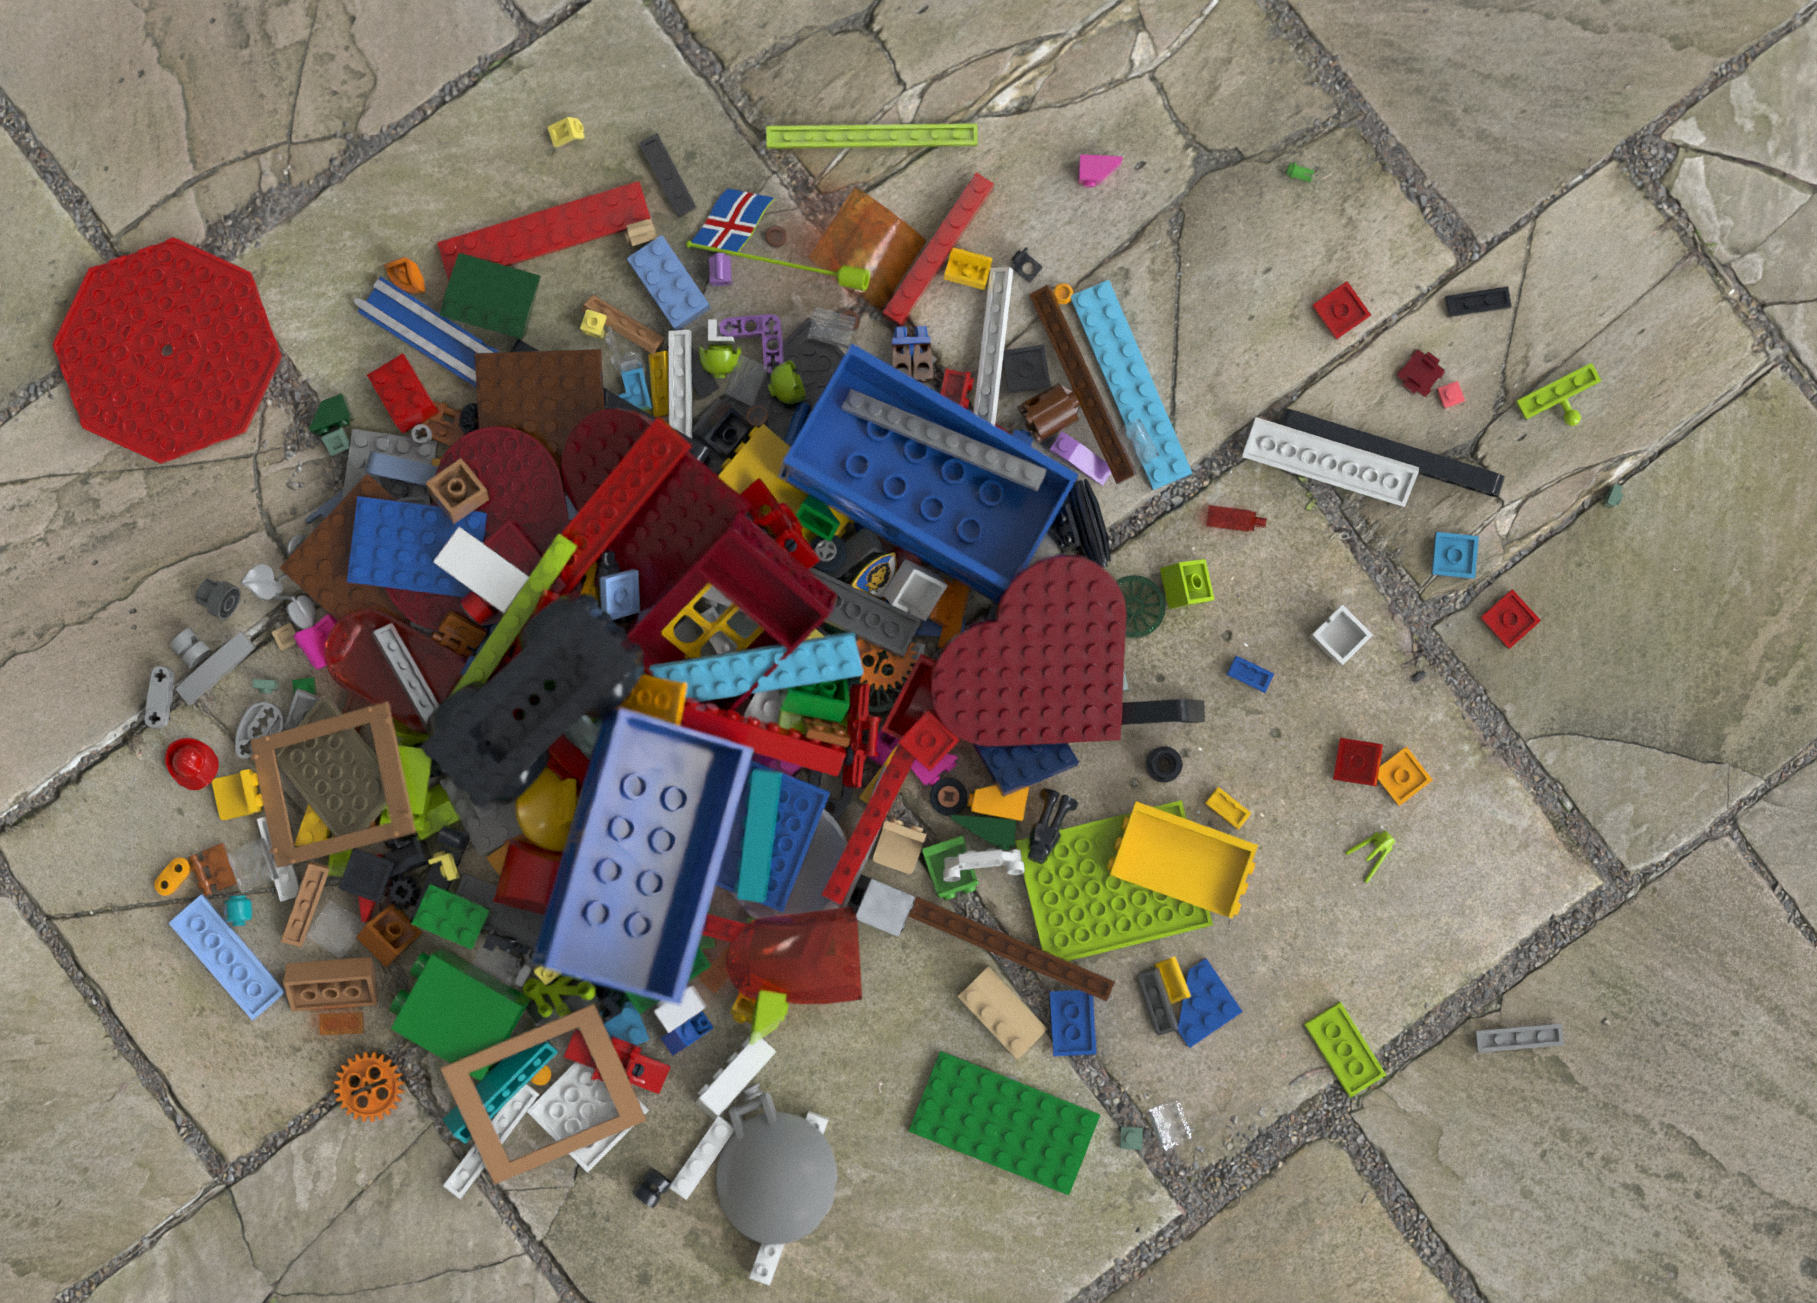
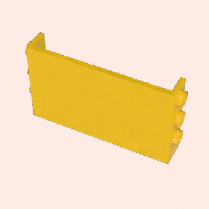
M764 424L760 428L755 426L748 435L750 440L746 444L742 442L734 451L737 455L732 460L728 458L721 466L723 471L718 477L739 494L758 478H761L779 503H787L796 515L808 495L777 477L791 447ZM768 505L763 506V514L767 515L771 512V508ZM828 507L841 523L834 534L841 538L847 531L844 529L845 525L848 522L853 524L854 521ZM768 525L763 526L774 538L777 537ZM805 527L801 530L809 545L816 536H819Z
M1135 801L1129 817L1125 816L1121 826V829H1124L1122 838H1117L1114 849L1117 850L1115 858L1111 857L1107 869L1110 870L1109 875L1233 919L1234 915L1237 916L1241 907V903H1238L1240 896L1245 895L1248 888V883H1246L1248 874L1252 875L1256 863L1253 862L1258 845Z

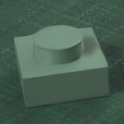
M342 427L328 432L321 437L331 456L350 448V442Z
M1616 483L1611 485L1603 506L1612 508L1615 505H1619L1623 498V493H1621L1623 486Z
M253 679V688L259 689V693L272 694V690L279 689V682L275 680Z
M1121 1127L1120 1149L1142 1150L1143 1128Z

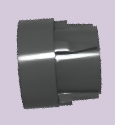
M206 578L199 586L195 599L198 604L207 608L209 614L221 620H226L238 607L241 592L237 586L226 581L219 582Z

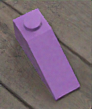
M1062 431L1050 448L1049 453L1102 487L1111 474L1104 460Z

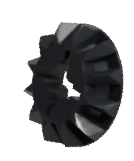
M477 403L467 404L460 413V427L465 434L479 429V422L475 423L470 419L473 417L478 419Z

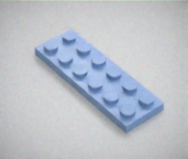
M203 894L169 922L170 926L251 1020H255L286 993L282 985Z

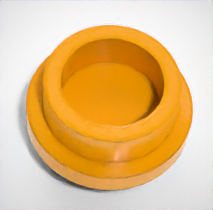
M1060 283L1053 289V294L1058 304L1064 305L1071 301V295L1074 293L1070 285Z
M545 1065L531 1081L536 1085L548 1083L551 1079L550 1068Z

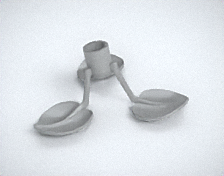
M297 535L289 540L287 544L289 557L308 538L306 535ZM265 564L257 565L247 572L240 583L241 585L248 588L255 596L262 600H269L274 597L277 601L280 599L290 600L291 603L287 605V613L292 622L301 630L314 626L316 609L308 597L300 595L295 599L292 596L281 595L283 586L279 581L287 576L285 573L274 579L273 570Z

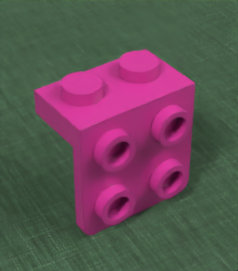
M327 614L313 627L296 632L293 635L298 647L303 650L310 664L316 669L340 662L356 648L339 622L331 614Z

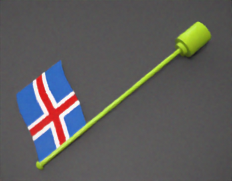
M727 189L717 200L704 226L692 241L689 240L686 243L689 249L694 247L836 276L839 286L865 291L869 285L870 271L867 269L843 265L837 272L740 253L739 251L752 236L765 210L775 200L774 197Z

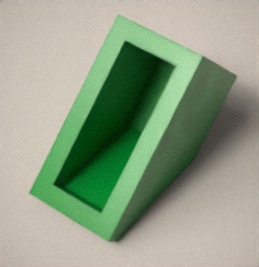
M809 495L796 513V517L805 528L829 542L841 524L828 506Z

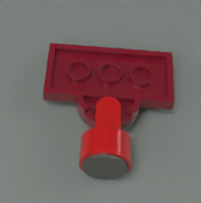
M511 520L483 543L528 577L531 576L543 558ZM558 575L549 591L559 594L567 587V584ZM473 590L460 600V605L464 612L477 624L482 625L496 613L493 605Z

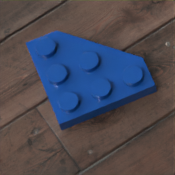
M1207 958L1188 969L1186 985L1191 997L1182 1000L1178 1021L1179 1029L1177 1031L1189 1048L1243 1012Z

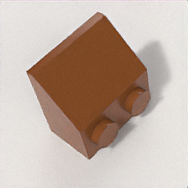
M392 904L367 923L356 938L387 968L423 932L417 926L410 924V919L400 909H395V904Z

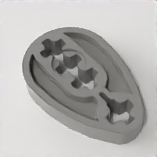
M259 702L247 709L241 719L235 739V752L240 758H251L253 751L250 740L262 737L260 735L255 737L253 729L261 726L259 720L260 718L265 719L267 717L266 710H272L273 708L275 716L274 718L269 717L267 719L268 727L263 726L261 728L262 736L284 731L285 717L279 707L271 703ZM249 744L251 752L243 755L242 745L247 746Z

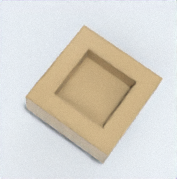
M291 622L272 631L281 651L296 645L293 635L297 631Z

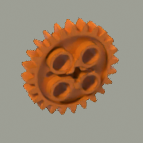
M860 638L856 641L863 668L860 683L867 680V684H870L869 687L875 684V689L878 691L880 685H883L884 690L887 691L889 684L895 689V682L903 685L901 678L905 677L908 679L907 671H912L913 667L910 665L915 664L917 661L912 659V656L917 655V652L911 651V648L916 645L915 643L910 644L903 659L893 656L887 651L886 656H888V659L882 660L880 668L875 674L873 671L879 661L877 653H882L884 649L874 647L871 643ZM867 655L872 656L875 660L871 667H866L862 663L863 658ZM889 664L893 666L894 673L890 676H885L881 671L884 665Z
M364 1052L363 1058L356 1054V1061L352 1058L347 1059L349 1066L341 1065L344 1072L336 1073L341 1079L334 1081L336 1085H339V1088L334 1090V1092L340 1093L336 1101H343L340 1109L347 1107L346 1115L353 1112L354 1120L362 1116V1122H366L368 1117L371 1122H375L376 1115L382 1120L384 1119L383 1112L390 1116L391 1111L389 1108L396 1110L398 1107L395 1101L401 1102L403 1100L398 1094L405 1092V1090L399 1088L400 1085L405 1084V1081H399L398 1079L403 1073H396L399 1065L392 1067L393 1059L384 1061L385 1054L377 1058V1052H373L371 1057L368 1052ZM373 1067H377L381 1072L378 1079L371 1075ZM353 1075H357L360 1078V1085L358 1087L353 1086L351 1083ZM382 1079H387L386 1083L372 1088L371 1091L366 1090L352 1095V1091L365 1087L368 1083L372 1084ZM381 1087L388 1090V1097L386 1099L379 1096L378 1092ZM361 1095L366 1096L368 1099L366 1107L359 1104L358 1099Z

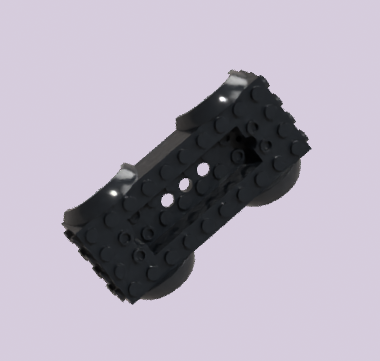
M570 593L556 599L543 608L520 632L519 641L522 651L488 683L475 681L459 689L440 704L429 716L426 722L429 739L421 745L424 748V753L430 759L434 758L439 764L440 770L446 775L449 774L454 779L456 787L461 791L464 790L469 795V800L475 806H479L482 809L489 802L507 805L520 797L545 769L550 759L548 747L583 715L600 719L610 713L629 695L641 678L644 670L643 658L645 657L642 654L643 649L637 643H632L627 638V632L612 622V616L607 611H602L597 606L598 602L590 594ZM552 679L555 681L556 688L554 691H547L544 688L545 680ZM530 695H539L541 699L540 704H532L529 699ZM521 708L524 710L525 717L523 720H516L514 718V709Z

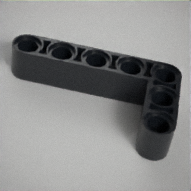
M1172 699L1122 703V725L1205 722L1204 700Z
M444 825L436 843L441 845L439 852L452 853L458 869L470 840V833L453 826ZM442 861L433 864L412 913L410 924L413 922L430 883L449 890L452 881H448L447 877H443L440 866L443 865Z

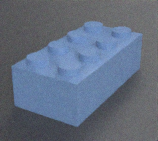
M662 235L627 258L630 266L675 331L682 329L711 309L709 303Z

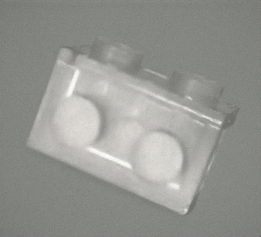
M1178 1099L1163 1102L1147 1110L1162 1151L1193 1140L1191 1127L1186 1122L1184 1109Z

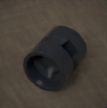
M650 1167L643 1176L644 1182H639L632 1193L644 1204L654 1209L661 1200L660 1194H665L671 1187L672 1182L662 1173Z

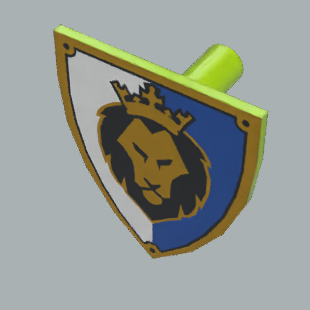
M891 552L872 560L860 571L851 586L884 601L886 598L883 594L897 573L895 553Z

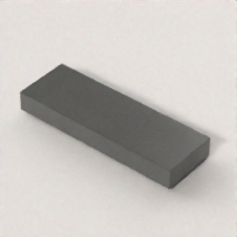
M1159 968L1138 973L1137 977L1157 1036L1178 1030L1179 1027Z

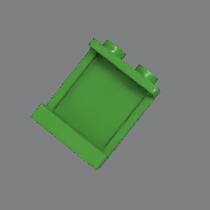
M963 835L922 849L938 898L943 897L944 901L956 897L955 893L962 890L964 894L975 891V886L979 885L974 869L961 870V879L959 881L945 882L943 880V870H945L944 859L946 857H958L959 854H964L967 851Z

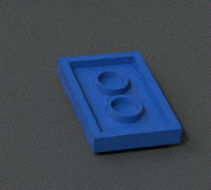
M1080 990L1049 991L1053 1056L1097 1054L1093 996Z

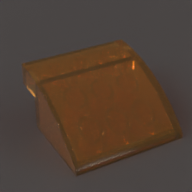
M854 187L810 254L809 261L821 269L837 272L843 265L869 270L870 280L865 291L848 287L844 288L881 311L927 240L881 203L857 187ZM827 275L828 278L839 284L836 281V276Z

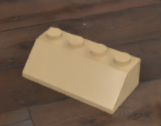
M989 966L957 995L1017 1060L1047 1030L1044 1024Z

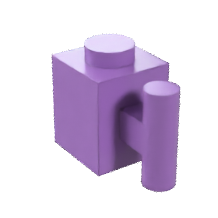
M725 253L713 254V257H709L711 286L732 285L731 258L726 256Z

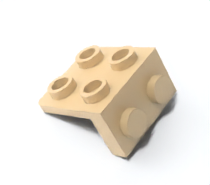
M893 818L890 819V822L885 820L873 861L898 871L912 874L926 834L922 833V828L911 825L910 829L903 827L902 821Z

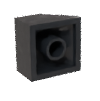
M718 398L691 431L727 460L728 458L732 459L736 454L734 452L736 448L750 438L748 435L754 427L732 406Z

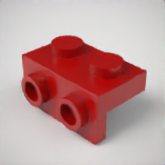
M946 369L940 394L961 407L968 409L970 399L966 398L967 390L972 391L974 378H970L971 372L967 371V373Z

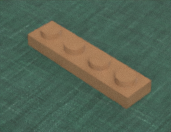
M594 295L582 307L581 311L584 313L589 309L606 315L605 325L609 329L614 330L652 354L660 348L665 340L663 336Z
M308 861L283 930L281 942L302 948L330 870L328 866Z

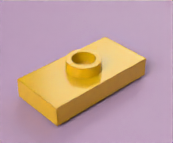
M1217 787L1204 803L1237 830L1241 828L1252 814L1220 787Z
M1175 956L1155 963V967L1159 968L1171 1004L1191 997Z

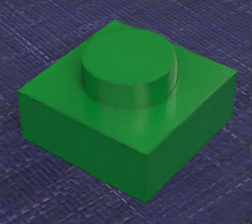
M314 677L292 680L294 694L299 688L317 696Z

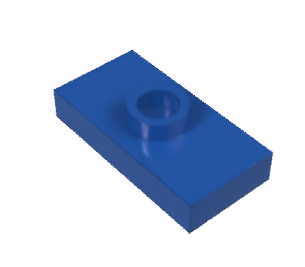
M1235 656L1226 675L1266 693L1274 673L1239 656Z

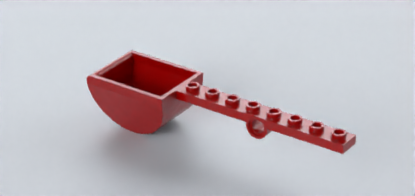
M920 653L882 731L900 740L927 710L943 724L934 708L930 693V679L935 660ZM898 744L822 893V896L840 905L915 761V758L900 744Z
M510 839L493 902L545 915L563 853L547 851L536 845ZM706 914L701 935L750 947L755 926Z

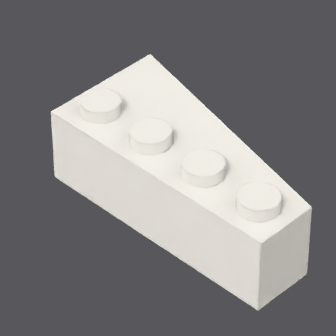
M749 1036L741 1045L744 1047L741 1053L735 1052L727 1061L730 1065L725 1070L720 1068L713 1076L715 1079L711 1086L706 1084L699 1091L698 1094L701 1097L695 1103L713 1120L723 1112L776 1053L763 1039L751 1045L749 1044Z

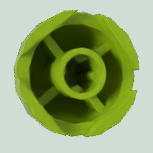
M709 345V349L704 350V346H700V364L706 372L712 373L714 378H726V374L733 373L738 369L741 362L742 348L737 347V350H733L732 345Z
M791 360L775 367L770 376L771 384H768L772 397L777 396L779 401L785 404H795L806 400L801 377L796 372H793L792 369L796 367Z

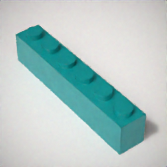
M756 768L753 770V773L749 774L748 786H751L750 794H747L745 807H748V814L743 819V829H746L745 837H742L740 842V850H743L742 859H739L737 871L740 872V878L735 883V893H738L737 899L761 903L766 901L782 772Z
M546 1040L504 1058L475 1087L490 1119L558 1053V1050L551 1041ZM456 1105L442 1120L451 1133L466 1144L472 1138V1135L458 1105Z

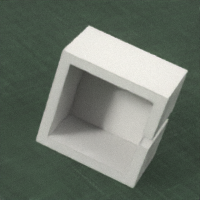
M905 559L883 595L891 605L905 612L908 611L910 614L926 621L948 585L938 574Z
M1341 605L1309 637L1340 667L1373 634L1344 605Z
M686 985L681 1006L661 1001L656 1004L658 1009L654 1012L669 1033L705 1009L707 1005L694 985L690 987Z

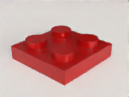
M1348 281L1312 305V308L1335 340H1338L1371 317V313Z
M1513 589L1480 617L1508 650L1541 621Z
M927 710L898 743L931 772L956 745L959 739Z
M1340 738L1333 780L1376 787L1383 744Z

